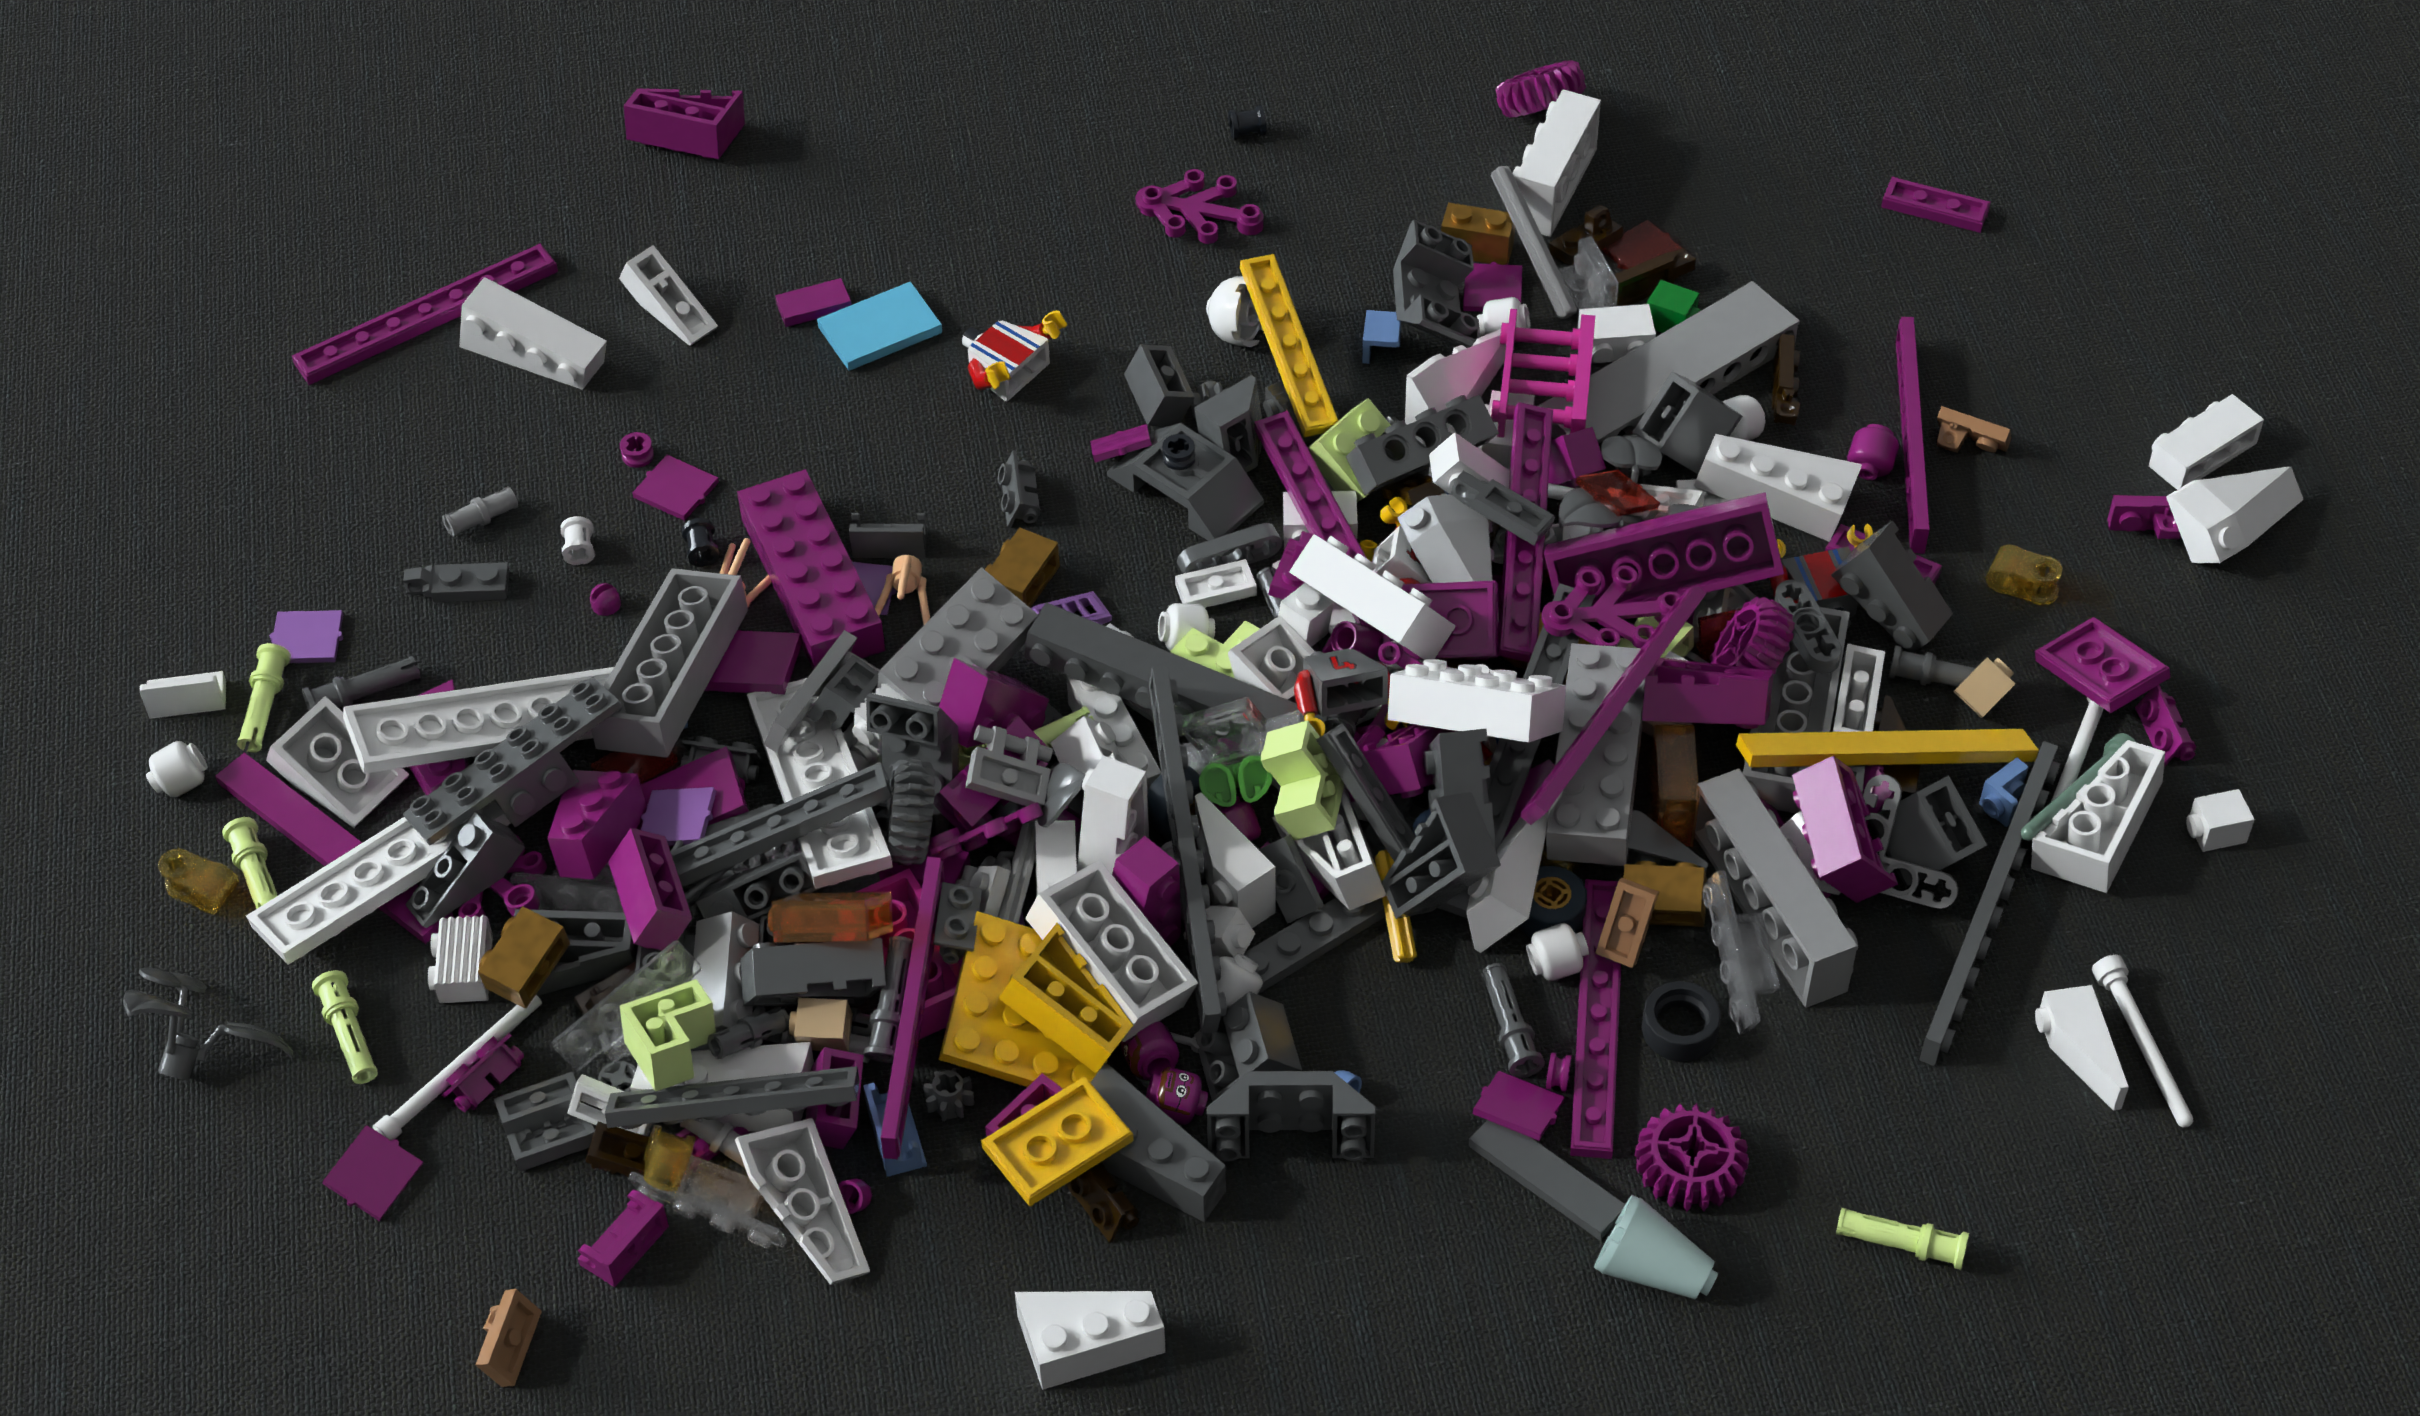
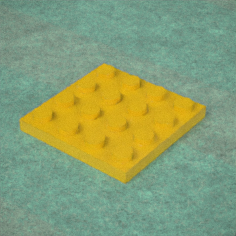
M977 911L974 920V926L977 925L974 951L965 950L938 1060L1026 1087L1042 1073L1063 1089L1084 1076L1091 1082L1097 1073L1089 1069L999 999L1012 977L1041 943L1042 939L1033 928Z

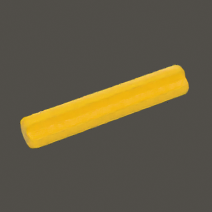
M1387 850L1379 851L1375 856L1376 867L1381 881H1383L1394 864V860ZM1384 896L1382 900L1393 959L1396 963L1411 962L1416 958L1417 953L1410 916L1396 919L1387 896Z

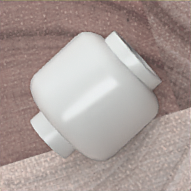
M1515 297L1487 301L1483 307V314L1477 315L1480 335L1495 332L1501 329L1502 323H1509L1510 309H1517L1516 327L1530 328V316L1527 305L1521 304Z
M1739 395L1722 401L1743 416L1729 437L1751 441L1760 436L1765 426V413L1755 398L1749 395Z
M1174 603L1168 607L1166 612H1161L1158 637L1161 642H1165L1166 647L1170 651L1192 627L1214 639L1215 620L1209 618L1207 610L1200 604Z
M175 741L150 756L149 767L151 771L146 774V777L157 793L164 791L170 797H180L203 783L204 771L208 769V766L201 752L193 743L187 745L182 741Z
M1566 923L1536 931L1531 938V944L1526 945L1528 958L1535 975L1542 974L1548 981L1558 980L1579 973L1583 968V956L1589 955L1583 933L1575 934L1573 929Z
M1240 953L1236 955L1235 959L1229 956L1219 958L1221 978L1216 980L1218 992L1225 993L1227 1008L1248 992L1258 994L1263 985V980L1255 972L1258 967L1257 963Z

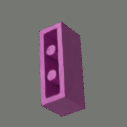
M630 828L608 863L633 943L644 948L669 952L692 920V915L666 837Z

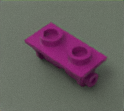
M2157 685L2149 690L2135 709L2153 748L2165 751V767L2173 757H2180L2182 761L2192 759L2195 756L2196 745L2191 740L2187 729L2179 727L2183 721L2176 708L2175 699L2172 696H2168L2166 692L2162 691L2160 685Z
M508 1033L500 1041L493 1036L476 1052L480 1060L469 1069L464 1063L446 1079L451 1087L442 1096L445 1098L453 1091L457 1096L454 1102L463 1112H466L469 1108L474 1110L495 1089L485 1079L488 1074L500 1085L512 1072L521 1066V1060L524 1058L522 1051L516 1046L509 1048L504 1043L512 1035Z

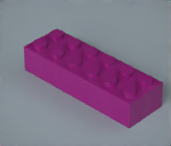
M806 469L737 491L742 522L767 574L771 578L772 585L795 633L801 634L802 648L812 669H815L844 630L857 637L851 652L863 659L885 651L882 622Z
M1766 492L1546 544L1544 552L1554 596L1559 583L1575 588L1578 575L1584 569H1592L1600 574L1601 582L1598 591L1594 594L1593 606L1613 583L1615 570L1620 566L1632 567L1637 572L1635 587L1631 591L1625 592L1616 604L1656 601L1660 595L1670 591L1682 595L1695 585L1705 592H1711L1784 574ZM1620 577L1623 580H1629L1628 578ZM1585 580L1586 583L1592 584L1591 581Z

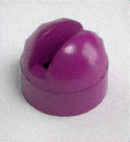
M601 583L592 589L590 603L592 610L596 614L608 616L619 610L621 600L619 592L613 585Z
M854 1178L845 1180L838 1185L849 1214L860 1212L871 1203V1187L865 1181ZM859 1195L856 1204H854L852 1201Z

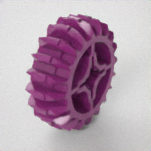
M1565 60L1535 68L1500 83L1495 89L1497 103L1503 115L1510 118L1546 110L1551 101H1557L1562 90L1582 94L1586 89L1583 70L1580 69L1579 63L1573 60Z
M1755 597L1751 602L1744 603L1742 609L1735 611L1734 617L1727 621V626L1720 632V638L1714 644L1715 650L1710 655L1711 663L1774 671L1773 674H1776L1777 667L1780 663H1783L1785 653L1790 650L1788 645L1793 639L1794 634L1792 631L1795 623L1792 621L1793 615L1778 602L1765 597Z
M1679 1103L1674 1114L1664 1108L1660 1113V1118L1651 1116L1647 1123V1128H1642L1639 1134V1143L1636 1145L1635 1157L1637 1160L1636 1170L1639 1175H1643L1642 1182L1644 1188L1654 1187L1653 1195L1655 1200L1667 1196V1203L1670 1208L1676 1202L1684 1203L1683 1206L1686 1212L1691 1209L1692 1204H1698L1704 1212L1708 1208L1709 1201L1720 1207L1724 1202L1725 1196L1733 1198L1736 1194L1737 1186H1741L1744 1183L1745 1170L1748 1169L1749 1158L1746 1154L1748 1148L1746 1140L1740 1139L1741 1132L1739 1126L1729 1127L1730 1120L1728 1115L1718 1119L1715 1117L1714 1107L1707 1113L1700 1112V1108L1696 1103L1692 1107V1111H1686ZM1690 1149H1693V1166L1690 1165Z

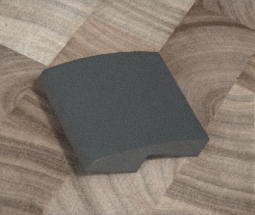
M573 1072L494 1098L519 1172L590 1147L595 1131L592 1123L567 1114L576 1086Z

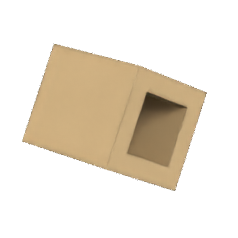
M1987 657L1953 692L1982 718L2015 685L2010 679L2014 672L1999 658L1992 662Z
M798 998L797 1011H791L790 1036H794L797 1043L811 1042V1047L814 1051H822L824 1047L849 1052L853 1013L848 1001L841 999Z

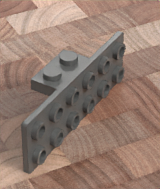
M594 677L577 683L571 688L568 695L557 703H551L542 708L536 718L525 726L513 729L509 732L506 739L493 749L481 752L477 755L474 762L464 770L449 775L442 785L432 793L423 795L413 801L410 808L403 813V816L428 845L434 844L470 818L474 812H478L493 800H495L509 822L516 828L579 782L560 752L619 710L622 704Z

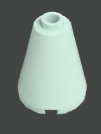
M1631 1195L1618 1216L1614 1229L1610 1236L1607 1237L1594 1268L1602 1274L1696 1299L1699 1293L1707 1296L1718 1276V1273L1712 1270L1715 1261L1641 1197L1638 1198Z

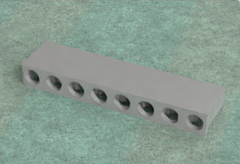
M1751 281L1590 375L1585 429L1593 427L1597 442L1600 443V450L1605 439L1617 436L1621 430L1625 432L1622 437L1634 435L1632 433L1671 372L1684 376L1699 386L1709 378L1708 383L1703 389L1712 395L1772 360L1777 349L1776 343L1782 334L1793 335L1796 341L1800 320L1756 283ZM1762 347L1758 356L1750 361L1753 353ZM1728 367L1732 368L1728 375L1723 376ZM1552 397L1540 404L1539 407L1565 410V406L1573 407V402H1567L1566 398ZM1552 423V437L1556 439L1570 434L1571 428H1563L1564 424Z

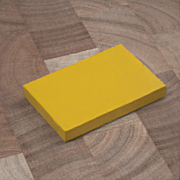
M1084 1076L981 1140L983 1150L1030 1207L1134 1140L1131 1130Z

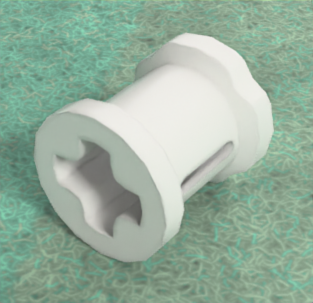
M574 516L564 520L561 524V534L565 538V545L562 548L564 561L572 565L589 563L595 557V551L590 542V537L593 534V523L581 516Z

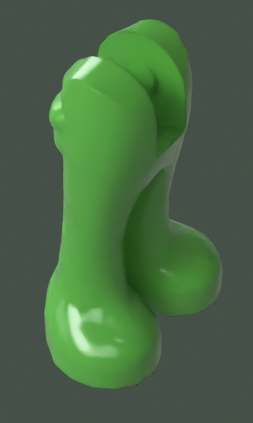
M1235 755L1229 758H1218L1206 764L1199 775V787L1202 794L1211 802L1223 807H1231L1236 802V788H1239L1245 802L1252 803L1259 800L1267 792L1272 783L1273 776L1263 767L1261 756L1249 755L1243 757Z

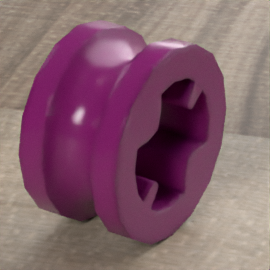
M634 432L621 439L620 450L622 460L627 466L634 468L644 467L653 460L654 452L651 438L648 435Z
M1551 1052L1546 1089L1551 1090L1552 1087L1558 1086L1561 1092L1567 1091L1571 1055H1566L1565 1058L1561 1059L1557 1057L1556 1053Z

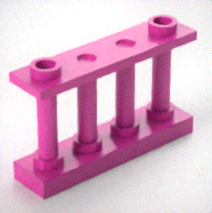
M1510 309L1509 323H1502L1500 344H1506L1500 401L1493 400L1491 418L1493 422H1498L1499 434L1497 437L1504 438L1506 419L1514 420V409L1516 406L1508 405L1509 393L1566 398L1567 402H1573V407L1565 406V410L1552 409V423L1564 424L1563 428H1571L1570 433L1585 429L1596 315L1581 314L1580 329L1573 328V332L1516 327L1517 309ZM1515 342L1571 346V350H1578V354H1570V357L1514 353ZM1512 367L1569 372L1570 376H1575V380H1568V383L1511 379Z

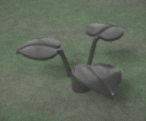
M1612 436L1605 439L1601 445L1600 451L1604 460L1617 467H1632L1627 499L1634 500L1639 468L1644 470L1658 469L1662 460L1659 448L1649 440L1634 436ZM1592 488L1572 489L1564 496L1559 508V527L1580 525L1596 528H1617L1643 522L1642 517L1623 514L1616 501H1609L1605 493ZM1673 504L1668 507L1667 513L1659 512L1654 519L1701 507L1689 504Z
M1060 763L1052 769L1049 776L1045 805L1041 808L1044 815L1037 818L1040 826L1048 827L1054 821H1059L1057 819L1081 790L1085 773L1080 772L1067 763ZM998 801L995 805L993 818H1004L1024 808V805L1009 801L1003 807ZM1075 830L1077 861L1079 853L1080 832ZM1001 851L997 858L989 855L980 866H1000L1011 871L1009 859H1013L1015 851Z
M157 968L139 969V974L149 981L176 987L180 994L178 1004L137 990H127L124 994L123 1004L127 1016L141 1013L170 1015L168 1041L158 1068V1072L166 1076L190 1080L196 1059L205 1061L208 1050L221 1035H235L265 1042L281 1048L291 1059L293 1057L291 1047L276 1033L263 1027L228 1021L227 1025H218L203 1046L199 1048L197 1046L199 1039L181 1033L184 1018L189 1019L192 1016V1011L186 1008L188 990L205 993L207 986L202 981L194 977Z

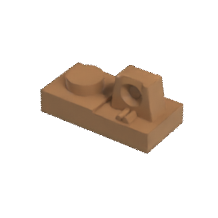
M1941 406L1937 416L1940 427L1937 446L1958 453L1965 439L1969 437L1976 441V446L1983 450L1996 452L1999 449L2006 452L2012 439L2011 429Z
M1621 878L1617 883L1595 954L1633 968L1637 964L1659 891Z
M517 1289L505 1290L500 1305L490 1308L489 1316L483 1327L487 1331V1335L475 1364L501 1387L515 1386L542 1312Z

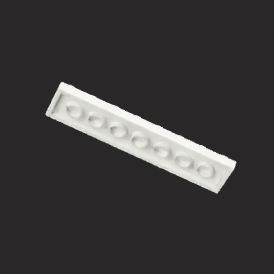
M614 667L344 706L343 719L363 774L474 757L500 744L506 739L509 732L519 726H525L538 716L542 708L551 703H557L564 698L577 683L594 677L604 686ZM588 731L577 740L593 738L592 731Z
M807 678L789 682L785 695L772 694L771 692H752L747 694L749 707L763 745L773 722ZM809 710L777 753L764 745L784 803L858 772L841 727L837 730L831 729L832 723L837 719L832 710H825V714L817 722L807 717L810 712ZM872 807L849 815L839 822H833L814 830L804 837L797 838L808 863L815 889L893 868L890 852Z
M495 800L477 812L506 826L511 824ZM403 817L251 912L246 917L251 927L289 965L426 878L469 818L434 844L428 845L406 818Z

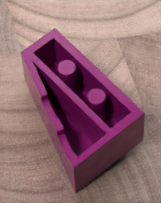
M1410 724L1388 734V742L1378 748L1375 742L1364 745L1362 753L1389 795L1400 793L1401 798L1414 797L1424 792L1423 787L1433 785L1432 774L1426 775L1424 751H1429L1428 745L1439 733L1457 731ZM1348 790L1350 800L1354 802L1355 800Z
M572 770L579 782L562 794L547 837L560 877L595 879L608 863L629 829H636L641 823V815L646 813L647 805L637 774L620 773L618 771Z

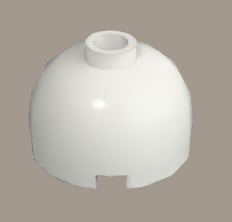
M1235 276L1221 282L1208 300L1206 307L1213 331L1223 341L1237 346L1253 347L1257 345L1260 340H1253V338L1260 329L1263 331L1243 276Z

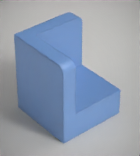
M1366 310L1362 363L1370 364L1372 346L1400 347L1401 322L1397 320L1396 312Z

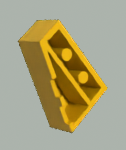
M1056 923L1012 977L999 999L1089 1069L1097 1073L1133 1024L1105 986L1097 984L1086 969L1087 962L1080 953L1075 954L1063 937L1065 932Z

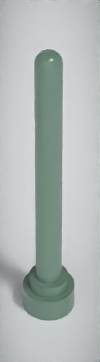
M2124 733L2116 734L2104 746L2103 757L2021 829L2022 838L2027 841L2033 840L2041 830L2046 829L2052 823L2053 817L2062 808L2065 810L2076 799V793L2085 784L2089 785L2098 776V770L2127 740L2136 741Z

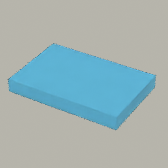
M911 282L817 319L818 328L848 371L942 333V324Z

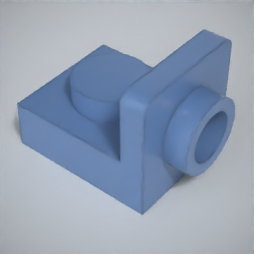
M2018 757L1985 780L1979 805L1983 807L1984 811L1990 817L1997 819L2005 827L2011 824L2018 806L2017 799L2022 795L2026 786L2024 782L2029 767Z

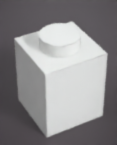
M1304 583L1281 601L1278 616H1281L1312 647L1328 634L1334 602Z
M2236 789L2195 798L2190 815L2187 816L2186 824L2190 836L2196 838L2202 852L2247 843L2255 819L2240 790Z
M1210 905L1205 911L1207 920H1213L1215 926V944H1211L1212 956H1219V958L1229 956L1235 959L1238 953L1244 955L1255 932L1238 907Z

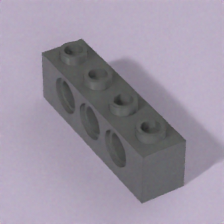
M1480 394L1470 399H1466L1465 395H1461L1445 404L1447 408L1437 412L1435 407L1430 408L1415 416L1416 421L1406 425L1405 421L1402 420L1385 429L1386 434L1376 438L1374 433H1370L1354 442L1356 447L1346 455V459L1364 495L1431 468L1429 454L1452 435L1447 429L1446 423L1452 425L1458 435L1477 448L1487 444L1498 435L1499 432ZM1416 436L1424 440L1426 448L1418 444ZM1385 448L1394 453L1396 461L1386 455Z

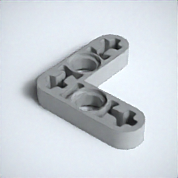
M1881 774L1873 777L1868 781L1863 793L1866 805L1869 804L1873 808L1876 807L1878 795L1872 793V789L1874 786H1881L1883 781L1889 782V790L1894 791V797L1886 798L1882 810H1890L1889 818L1874 812H1870V815L1865 817V821L1876 819L1883 824L1884 835L1880 840L1884 850L1879 852V858L1887 873H1891L1897 868H1904L1911 873L1913 878L1912 884L1907 890L1900 891L1891 887L1880 893L1933 908L1942 909L1948 907L1956 900L1959 889L1956 880L1951 875L1885 856L1902 797V788L1897 779L1890 775ZM1919 872L1927 874L1924 882L1936 885L1939 879L1945 880V887L1951 890V895L1943 896L1941 901L1934 900V892L1922 889V897L1915 896L1913 893L1919 885Z

